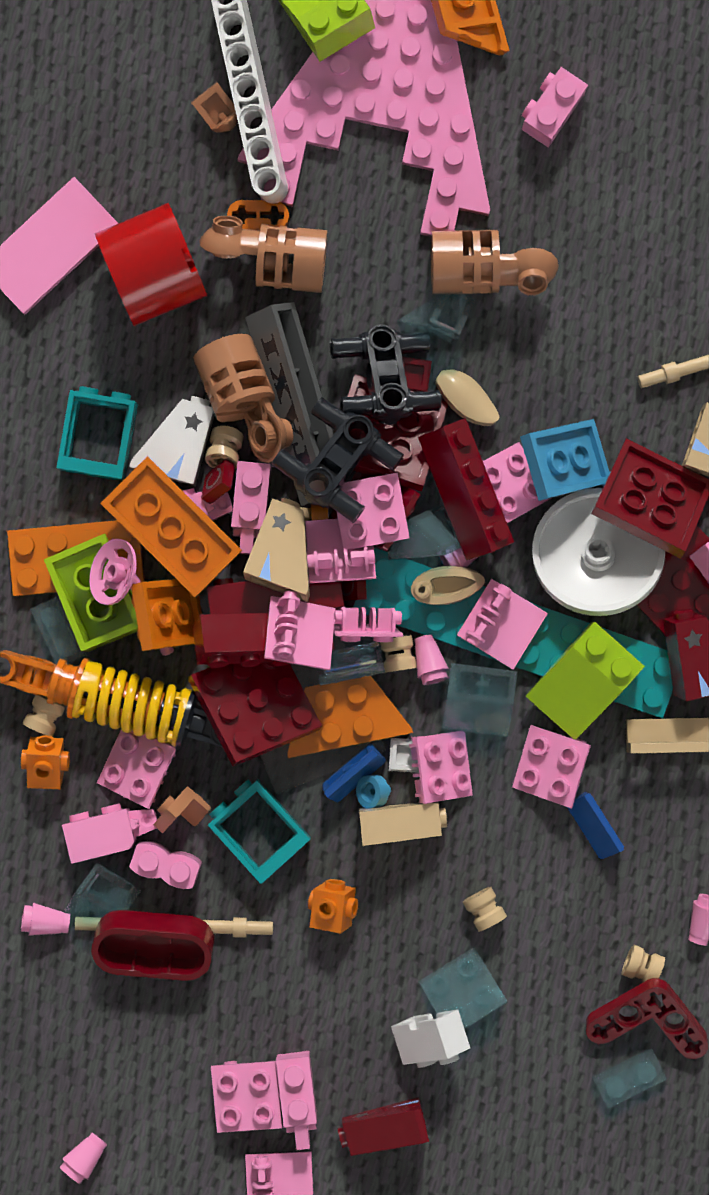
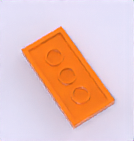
M148 456L100 503L195 598L242 552Z
M118 520L9 530L7 535L13 596L56 593L57 591L44 559L102 534H106L109 541L112 539H122L131 544L136 555L135 574L141 582H145L141 543ZM117 550L119 557L127 559L128 552L126 550Z

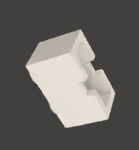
M459 1010L439 1012L436 1014V1019H433L432 1014L417 1015L391 1026L403 1065L417 1063L418 1068L432 1065L438 1060L440 1065L459 1060L458 1054L470 1049Z

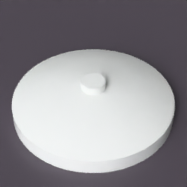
M589 488L571 493L552 505L537 526L532 548L535 572L545 591L565 608L591 616L618 614L642 602L657 585L665 562L664 550L591 514L602 488Z

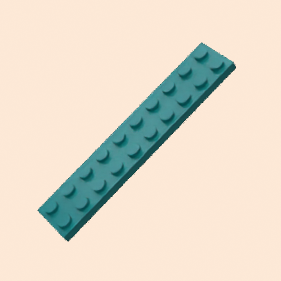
M374 548L376 579H366L367 599L356 600L353 608H359L360 612V608L365 607L366 615H369L370 608H375L376 618L377 608H395V611H401L402 613L401 625L397 626L423 635L432 634L434 639L496 660L457 636L484 592L485 586H482L472 596L449 605H429L419 602L411 593L412 583L416 577L433 568ZM532 603L548 614L515 667L543 677L590 623ZM602 628L645 666L613 702L663 719L673 691L668 651Z

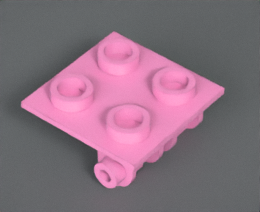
M520 442L483 461L507 523L552 499L538 500L524 449Z
M398 473L345 482L342 485L343 492L365 506L364 511L355 523H352L337 512L343 549L351 550L410 539Z
M338 519L305 521L309 583L376 579L374 545L351 550L343 549Z
M491 579L457 636L509 668L514 669L548 613L512 592L507 586Z
M285 591L284 596L281 598L271 596L264 658L330 670L334 611L336 608L301 602L295 591Z
M341 607L340 610L334 611L333 633L335 636H339L341 641L359 642L361 636L373 637V641L393 642V637H403V633L396 628V625H401L402 613L401 611H395V608H377L376 624V609L370 608L369 624H366L365 607L360 608V615L359 608Z
M530 725L512 788L572 808L591 745L586 744L587 741L577 738L575 740Z
M120 730L97 783L150 809L152 803H155V796L160 785L164 783V776L168 774L167 769L171 760L176 756V749L169 743H160L157 739H147L145 734L139 737L133 733V730L130 733Z
M465 730L411 737L412 744H409V748H411L412 760H418V763H413L411 766L419 768V773L413 774V777H420V779L415 780V797H419V803L427 804L473 796Z
M237 1061L224 1062V1065L211 1066L217 1133L283 1128L276 1061L237 1064Z
M311 1151L245 1154L247 1195H313Z

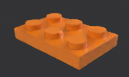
M177 579L132 584V605L136 612L137 636L141 642L142 651L195 644L193 626L198 617L202 615L199 595L195 598Z

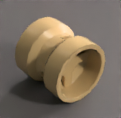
M229 426L214 427L210 436L212 446L207 449L205 457L206 463L210 467L215 468L223 460L227 459L237 468V461L239 460L237 451L242 447L243 434Z
M412 635L395 637L393 642H380L381 650L385 652L386 657L383 663L385 673L417 668L416 659L411 654V647L413 646ZM404 650V653L392 655L393 651Z
M35 695L32 702L33 713L26 715L23 725L44 735L53 736L56 730V725L53 722L62 716L66 706L54 703V705L48 704L47 697Z
M487 887L463 901L466 910L476 916L474 924L478 932L499 923L507 917L503 908L495 905L496 895L491 887Z
M633 945L628 952L621 975L631 979L637 977L642 980V983L652 978H659L664 967L665 957L658 954L649 955L645 953L644 948Z

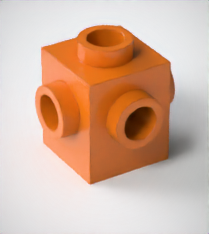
M48 735L31 737L28 749H23L21 753V769H27V788L61 789L64 771L69 770L70 752L64 751V738H53Z
M328 879L314 888L308 899V909L311 910L310 928L341 934L351 927L352 919L355 918L358 910V899L355 898L356 888L345 886V882L338 879Z

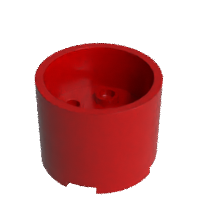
M169 203L95 233L105 262L133 326L207 296Z

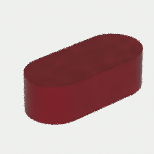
M116 910L107 913L98 922L91 953L97 966L110 974L188 981L201 977L209 969L214 947V934L211 927L205 921L194 916Z

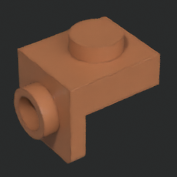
M187 786L176 799L169 796L157 809L162 815L153 825L160 832L164 833L175 819L182 815L189 823L196 826L211 810V807L200 795Z

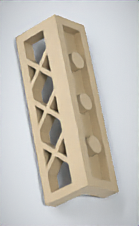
M709 718L626 719V752H709Z

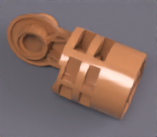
M218 216L213 219V227L209 228L199 241L200 246L204 250L220 258L231 259L242 254L257 255L256 287L273 286L275 289H282L283 287L292 288L295 291L322 293L327 230L300 227L293 229L287 226L273 227L269 226V224H261L260 230L242 229L243 222L241 219L234 216ZM289 254H294L293 264H289Z
M498 230L431 232L432 294L498 293L499 286H518L519 290L526 295H538L547 289L548 283L556 276L559 267L557 258L551 252L544 249L528 248L514 254H500Z
M234 334L217 339L202 347L194 355V363L217 420L220 422H233L245 419L248 426V439L253 453L262 462H272L281 449L291 445L293 429L288 420L280 418L275 414L272 406L275 394L252 337L248 334Z

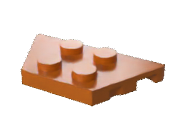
M431 0L441 35L499 56L510 51L496 0Z
M369 674L305 687L304 692L322 727L319 731L290 742L287 754L288 758L410 734L413 731L408 722Z

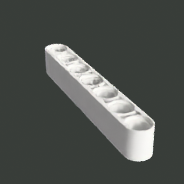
M211 0L253 189L266 202L271 204L279 203L288 193V183L247 0H233L226 5H223L224 0ZM242 25L238 34L230 36V31L234 26ZM244 55H248L249 58L247 63L243 66L237 67L236 64L238 59ZM256 86L252 96L243 97L244 91L248 87ZM262 117L261 125L255 129H250L253 119ZM263 148H269L268 156L263 160H257L258 152ZM270 179H276L274 189L265 192V183Z

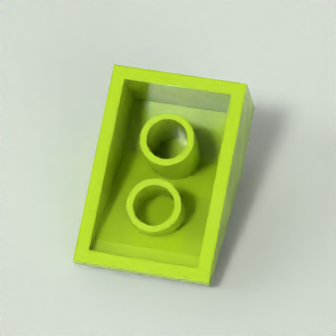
M278 0L319 62L375 29L371 9L365 0Z
M106 534L97 536L44 559L81 652L95 650L135 633L138 629L136 612L132 605L131 590L128 591L121 601L113 605H104L97 602L91 593L89 583L91 566L100 548L109 541ZM107 559V561H106V563H105V565H104V568H103V571H102V578H101V580H103L104 569H105V566H106L107 562L109 561L108 559ZM109 588L105 591V594L108 597H114L117 594V590Z
M591 622L525 697L572 739L576 740L623 692L645 666L596 622Z

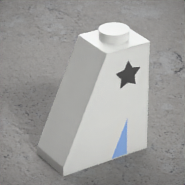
M191 396L190 401L182 399L133 457L129 467L134 470L148 456L171 480L196 486L215 416L213 408L209 406L210 401Z

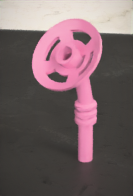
M122 539L108 541L100 548L93 560L89 578L90 589L95 600L101 604L113 605L118 603L126 596L129 590L132 591V584L141 582L135 574L136 555L134 549L127 541ZM117 550H126L128 552L127 559L119 557ZM107 559H108L109 561L107 562V564H106V566H105V569H104L103 580H101V578H102V571H103L104 565H105V563H106V561H107ZM111 588L117 590V594L114 597H108L105 591ZM162 648L160 651L162 655L166 656L173 653L174 648Z

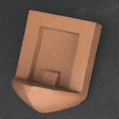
M218 82L191 102L214 132H228L236 126L238 120L234 103Z

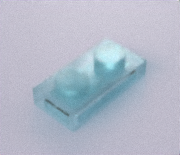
M59 596L30 609L56 664L59 659L67 660V663L70 664L89 655L88 652H81Z
M379 642L333 650L330 670L317 668L320 686L385 673Z
M652 1048L592 1077L607 1108L617 1105L667 1080Z

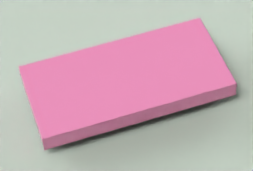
M75 177L0 245V289L24 315L99 246L95 233L118 224Z

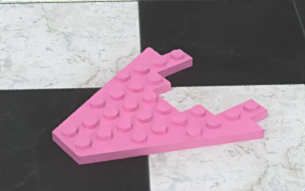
M365 0L371 9L375 29L321 62L312 52L271 109L288 183V193L281 203L293 207L306 145L310 144L339 151L345 119L407 132L408 138L402 165L434 171L420 235L431 237L432 231H454L459 210L489 216L490 206L457 40L440 34L431 0ZM243 148L238 156V162L247 164ZM269 148L261 149L258 152L257 160L265 159L269 154ZM270 179L265 183V192L274 189L276 179Z

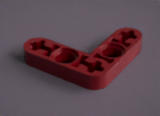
M652 978L592 1011L586 1018V1035L588 1039L597 1044L608 1043L653 1018L684 1057L697 1059L705 1055L708 1050V1038L704 1028L670 985L659 978ZM650 993L662 994L664 1006L661 1007V1002L656 996L650 997ZM624 1006H633L637 1009V1013L630 1017L621 1015L619 1011ZM672 1013H678L684 1017L683 1021L678 1024H670L665 1019ZM599 1024L602 1027L606 1026V1029L602 1030L600 1027L595 1028V1025ZM687 1030L689 1037L694 1042L698 1041V1044L694 1045L692 1042L687 1043V1036L685 1034Z

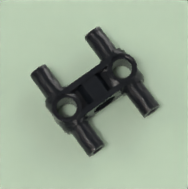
M376 325L369 332L359 334V337L332 338L330 341V355L332 359L360 357L363 360L369 395L341 397L340 410L344 413L353 412L356 415L370 416L388 425L397 423L401 418H408L412 415V412L440 411L441 394L439 390L411 392L408 389L402 354L429 353V333L400 334L399 331L393 330L387 325ZM375 344H382L385 346V348H380ZM385 402H393L396 406H389Z
M321 397L313 407L311 414L334 429V435L312 464L305 465L286 450L281 449L274 458L272 466L295 481L294 486L303 493L309 503L320 505L323 508L331 507L352 523H355L364 511L365 506L342 491L344 482L364 456L371 455L394 471L403 459L404 454L381 439L380 431L373 427L372 422L367 417L356 415L353 412L344 413ZM352 429H361L365 432L366 437L356 440L349 435V432ZM321 480L327 485V488L322 492H316L310 488L309 484L312 481Z

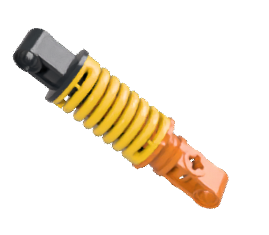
M8 650L0 651V657L7 659L11 666L8 675L0 674V683L16 687L27 693L47 696L48 704L54 705V703L67 706V718H79L84 713V720L87 722H93L96 719L97 723L101 726H106L109 723L110 728L117 730L121 727V730L125 733H130L133 730L136 736L141 737L145 734L147 739L154 740L157 738L158 742L169 743L177 750L182 749L187 737L222 747L202 706L197 705L198 698L193 689L184 688L181 692H177L176 686L170 684L167 686L166 691L163 692L164 683L159 680L155 682L152 689L151 678H143L142 684L138 685L140 676L135 673L130 676L129 682H127L128 673L125 670H120L117 678H114L116 673L114 667L110 666L106 668V671L102 670L103 667L100 663L90 661L89 658H84L78 667L71 664L68 665L67 660L59 659L58 663L54 664L34 656L22 655Z

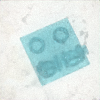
M475 947L418 981L437 1013L459 1010L464 1029L508 1003Z

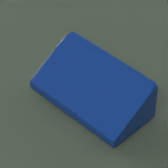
M369 743L322 784L324 794L334 802L341 801L357 787L358 781L363 776L371 775L386 762L385 757L372 743Z
M584 792L576 797L573 807L567 808L598 857L604 859L623 851L624 846L592 795Z

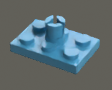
M594 419L520 436L539 501L605 484L610 471Z

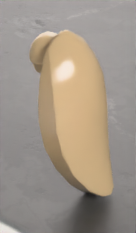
M453 369L443 370L439 373L435 382L436 387L446 403L459 416L482 426H491L498 421L499 414L482 387L472 377Z
M442 566L430 569L416 577L411 586V593L417 601L425 604L449 605L472 596L484 585L485 579L480 573L469 568Z

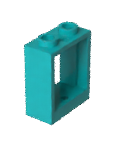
M79 386V391L70 390L56 468L64 472L123 481L126 478L138 404L131 400V395L112 392L111 397L98 395L99 390L90 387ZM80 403L126 411L117 465L71 457Z
M248 779L234 791L237 798L229 806L223 801L209 814L213 820L208 826L257 881L262 884L301 849L311 837L259 779L253 784ZM256 792L260 794L295 833L260 866L221 824Z

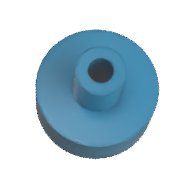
M380 775L363 776L358 781L356 787L359 803L368 809L384 806L391 793L390 786Z

